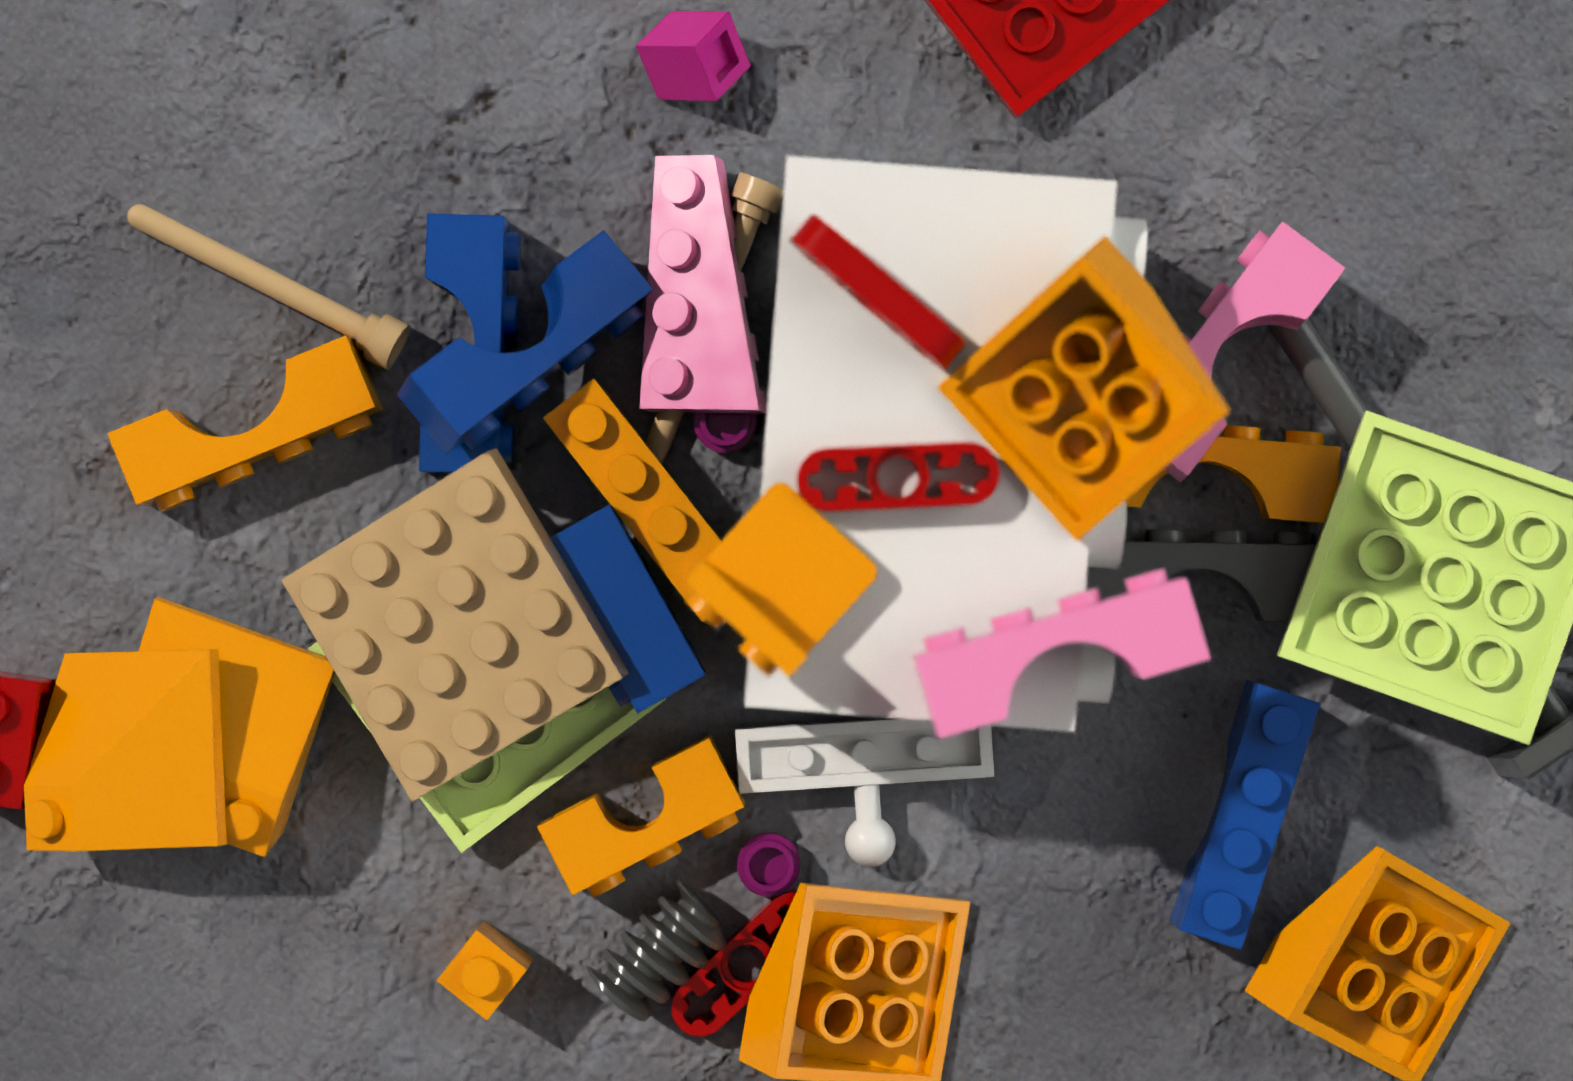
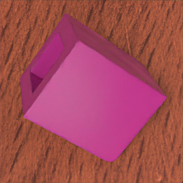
M729 11L670 12L636 45L654 92L661 100L717 101L750 67L749 60Z

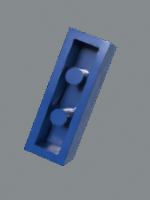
M610 504L550 538L630 673L608 686L620 707L631 702L638 714L707 674L621 519Z

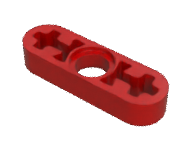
M811 214L789 240L812 264L942 371H945L966 346L967 343L948 324L818 216Z
M973 442L827 448L811 453L802 462L797 475V486L801 497L810 506L825 512L965 506L978 504L989 498L998 485L1000 471L998 462L992 452L986 447ZM938 454L939 459L936 469L959 466L960 455L971 454L975 466L986 468V480L975 482L973 494H963L959 482H937L941 496L926 497L930 472L924 455ZM891 457L906 458L917 469V485L905 497H891L884 493L878 484L877 474L879 467L885 460ZM854 458H870L866 472V483L872 496L871 500H856L859 486H842L837 488L836 499L831 501L822 500V492L819 488H809L808 475L819 473L821 461H834L836 472L854 473L858 472Z
M789 889L783 894L774 896L726 940L727 945L721 951L716 950L707 958L708 962L702 969L696 968L689 975V980L684 986L678 985L673 995L671 1012L675 1023L682 1031L698 1037L711 1035L748 1003L749 996L758 977L751 980L736 977L729 968V956L738 946L753 945L762 951L766 959L772 945L765 937L754 932V930L760 924H764L770 935L782 923V914L779 909L785 904L790 907L797 889ZM714 967H717L724 983L741 994L734 1000H730L727 991L723 990L712 1002L711 1009L715 1014L714 1017L708 1020L705 1016L699 1014L693 1019L689 1018L685 1013L690 1003L686 994L693 990L700 997L705 995L716 985V979L707 975V973Z

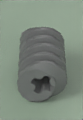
M681 878L676 882L683 898L680 904L664 896L658 899L665 917L661 922L644 913L639 917L646 934L645 937L640 939L627 931L621 933L620 937L627 953L622 957L605 948L601 952L608 968L605 974L588 965L586 966L588 973L601 991L623 1012L640 1021H646L652 1015L646 997L662 1004L671 997L665 979L679 986H684L688 982L689 976L683 961L700 969L707 964L708 960L702 944L717 951H721L727 945L720 928L722 926L721 920L698 893Z

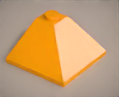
M1105 235L937 387L1076 541L1082 538L1230 412L1227 404L1153 288Z
M156 597L153 601L139 651L218 649L227 844L265 857L284 833L335 671L326 656L167 599Z
M218 649L79 652L64 654L24 784L27 850L101 851L227 845Z
M1376 846L1275 936L1244 991L1286 1020L1402 1081H1421L1511 923L1381 847Z
M800 883L749 996L738 1060L774 1079L803 1081H941L971 902L964 899Z

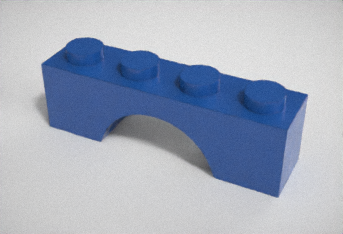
M427 213L425 278L431 283L453 293L463 304L473 326L474 346L486 351L506 353L507 334L517 335L519 325L518 296H508L509 271L520 270V232H510V222L505 216ZM503 412L496 417L502 424L501 427L483 443L471 450L463 442L446 455L420 424L419 471L451 474L488 450L495 448L498 449L505 462H513L514 424H504Z
M605 230L558 263L542 285L548 308V327L543 341L523 351L496 353L483 350L458 338L409 374L397 396L446 455L463 442L471 450L479 446L501 427L502 424L496 418L513 404L519 412L530 407L550 389L549 385L545 382L548 377L560 368L568 376L571 375L598 352L592 344L609 332L616 340L644 317L639 306L653 288Z
M1246 680L1227 739V760L1216 805L1204 837L1195 854L1188 861L1170 921L1180 931L1242 950L1320 703Z

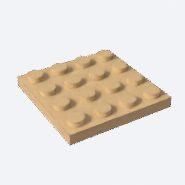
M497 448L483 453L281 580L412 802L630 674Z

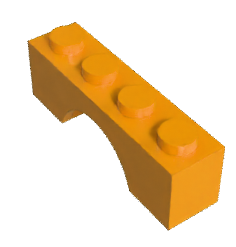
M345 335L287 359L284 390L277 406L261 424L245 433L227 437H216L194 426L181 412L170 409L162 410L107 433L136 505L151 506L156 504L159 512L168 511L196 499L192 488L215 479L219 488L232 485L253 476L255 473L251 464L274 455L277 463L281 464L313 451L310 440L334 431L337 440L373 426L369 416L384 409L360 350L355 347L356 341Z
M593 378L543 417V419L686 601L694 591L683 581L702 560H705L722 539L670 476L600 383ZM692 608V610L696 613V615L700 618V620H701L702 622L705 621V619H704L703 617H701V616Z
M1226 425L1221 432V437L1216 438L1198 462L1220 466L1240 478L1254 496L1263 519L1324 524L1338 485L1341 447L1324 445V433L1286 430L1285 442L1260 440L1261 428ZM1162 469L1126 500V507L1141 508L1151 488L1167 472Z

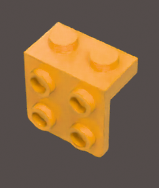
M777 483L767 490L705 560H702L683 582L694 591L686 602L715 629H718L726 620L746 638L738 649L768 677L777 668L790 677L806 660L808 653L875 580L877 568L864 553L790 486L784 483Z

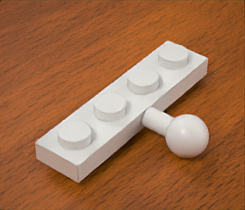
M897 718L735 728L739 794L854 786L856 821L850 825L846 832L845 847L851 859L865 867H876L885 863L892 856L896 844L892 827L881 818L879 784L994 777L992 731L989 725L940 739L935 735L931 721Z

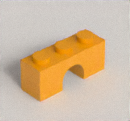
M711 734L654 763L652 770L662 787L664 805L661 813L651 822L639 826L626 825L619 822L609 813L599 792L541 821L537 828L572 896L587 888L591 897H596L626 880L621 870L643 859L648 868H652L683 851L678 843L679 840L701 830L705 839H708L739 822L735 812L744 808L745 800L742 794H739V788Z

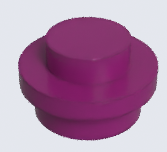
M694 413L693 424L697 437L707 448L719 453H731L742 449L751 441L757 427L756 413Z
M765 832L751 837L742 846L738 855L737 871L742 883L751 892L760 896L772 897L785 893L795 884L800 873L801 863L798 850L788 838L778 833Z

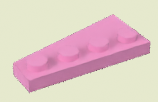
M715 155L655 156L647 280L653 290L646 298L639 408L648 412L767 414L765 392L759 388L755 361H759L755 335L749 331L744 298H748L744 273L739 271L734 242L737 240V233L724 160Z

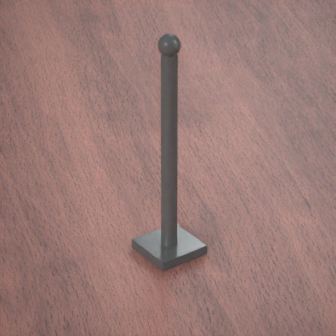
M1309 318L1298 330L1267 325L1350 450L1363 412L1366 410L1371 411ZM1551 684L1530 745L1513 740L1487 757L1497 774L1510 778L1530 779L1573 751V702L1566 706Z

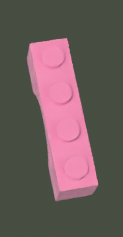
M1283 221L1271 237L1259 230L1236 260L1246 268L1232 288L1220 281L1197 311L1207 321L1193 339L1183 332L1181 334L1212 381L1215 357L1221 345L1228 338L1244 329L1261 325H1276L1298 330L1346 268ZM1222 418L1164 467L1163 470L1181 483L1227 425L1226 420Z
M1165 568L1125 579L1128 592L1101 600L1098 588H1093L1057 599L1061 612L1034 619L1031 607L991 618L994 631L967 639L964 627L923 638L927 651L914 654L912 657L935 735L940 739L1007 719L1012 688L1021 671L1034 657L1060 644L1088 642L1101 646L1119 658L1134 677L1141 679L1210 660L1187 578L1168 580Z

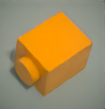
M484 920L436 981L487 1021L524 975L534 959Z

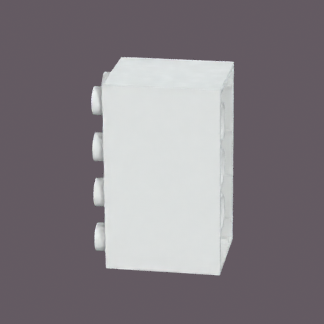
M786 156L760 498L771 486L777 483H784L790 486L801 496L797 486V475L802 462L811 453L827 448L973 442L986 447L992 452L999 465L1000 477L993 494L983 502L974 505L832 512L815 509L875 564L877 576L861 596L808 653L806 660L790 677L779 668L768 677L748 659L744 707L931 721L912 657L914 654L927 651L923 638L964 627L967 639L994 631L991 618L1031 607L1034 619L1061 612L1057 599L1086 591L1088 567L1118 569L1120 567L1126 528V500L1076 541L937 388L1104 235L1144 278L1147 254L1146 219L1114 217L1117 181ZM811 214L818 216L964 339L967 343L966 346L945 371H942L924 358L804 257L789 242ZM925 454L924 458L930 472L926 497H940L941 493L937 482L948 481L959 482L963 494H973L975 482L986 480V468L975 466L971 454L960 455L959 466L936 469L939 455ZM891 457L885 460L879 467L877 480L884 493L891 497L901 498L909 495L915 489L918 482V472L910 460L903 457ZM854 458L858 468V472L854 473L836 472L834 461H821L819 473L808 475L809 488H819L822 492V500L831 501L836 499L837 488L842 486H859L856 500H871L872 496L866 483V472L870 458ZM1088 642L1064 643L1043 651L1025 666L1016 679L1010 695L1007 719L988 725L1075 732L1077 701L1109 703L1113 687L1116 656L1105 648Z

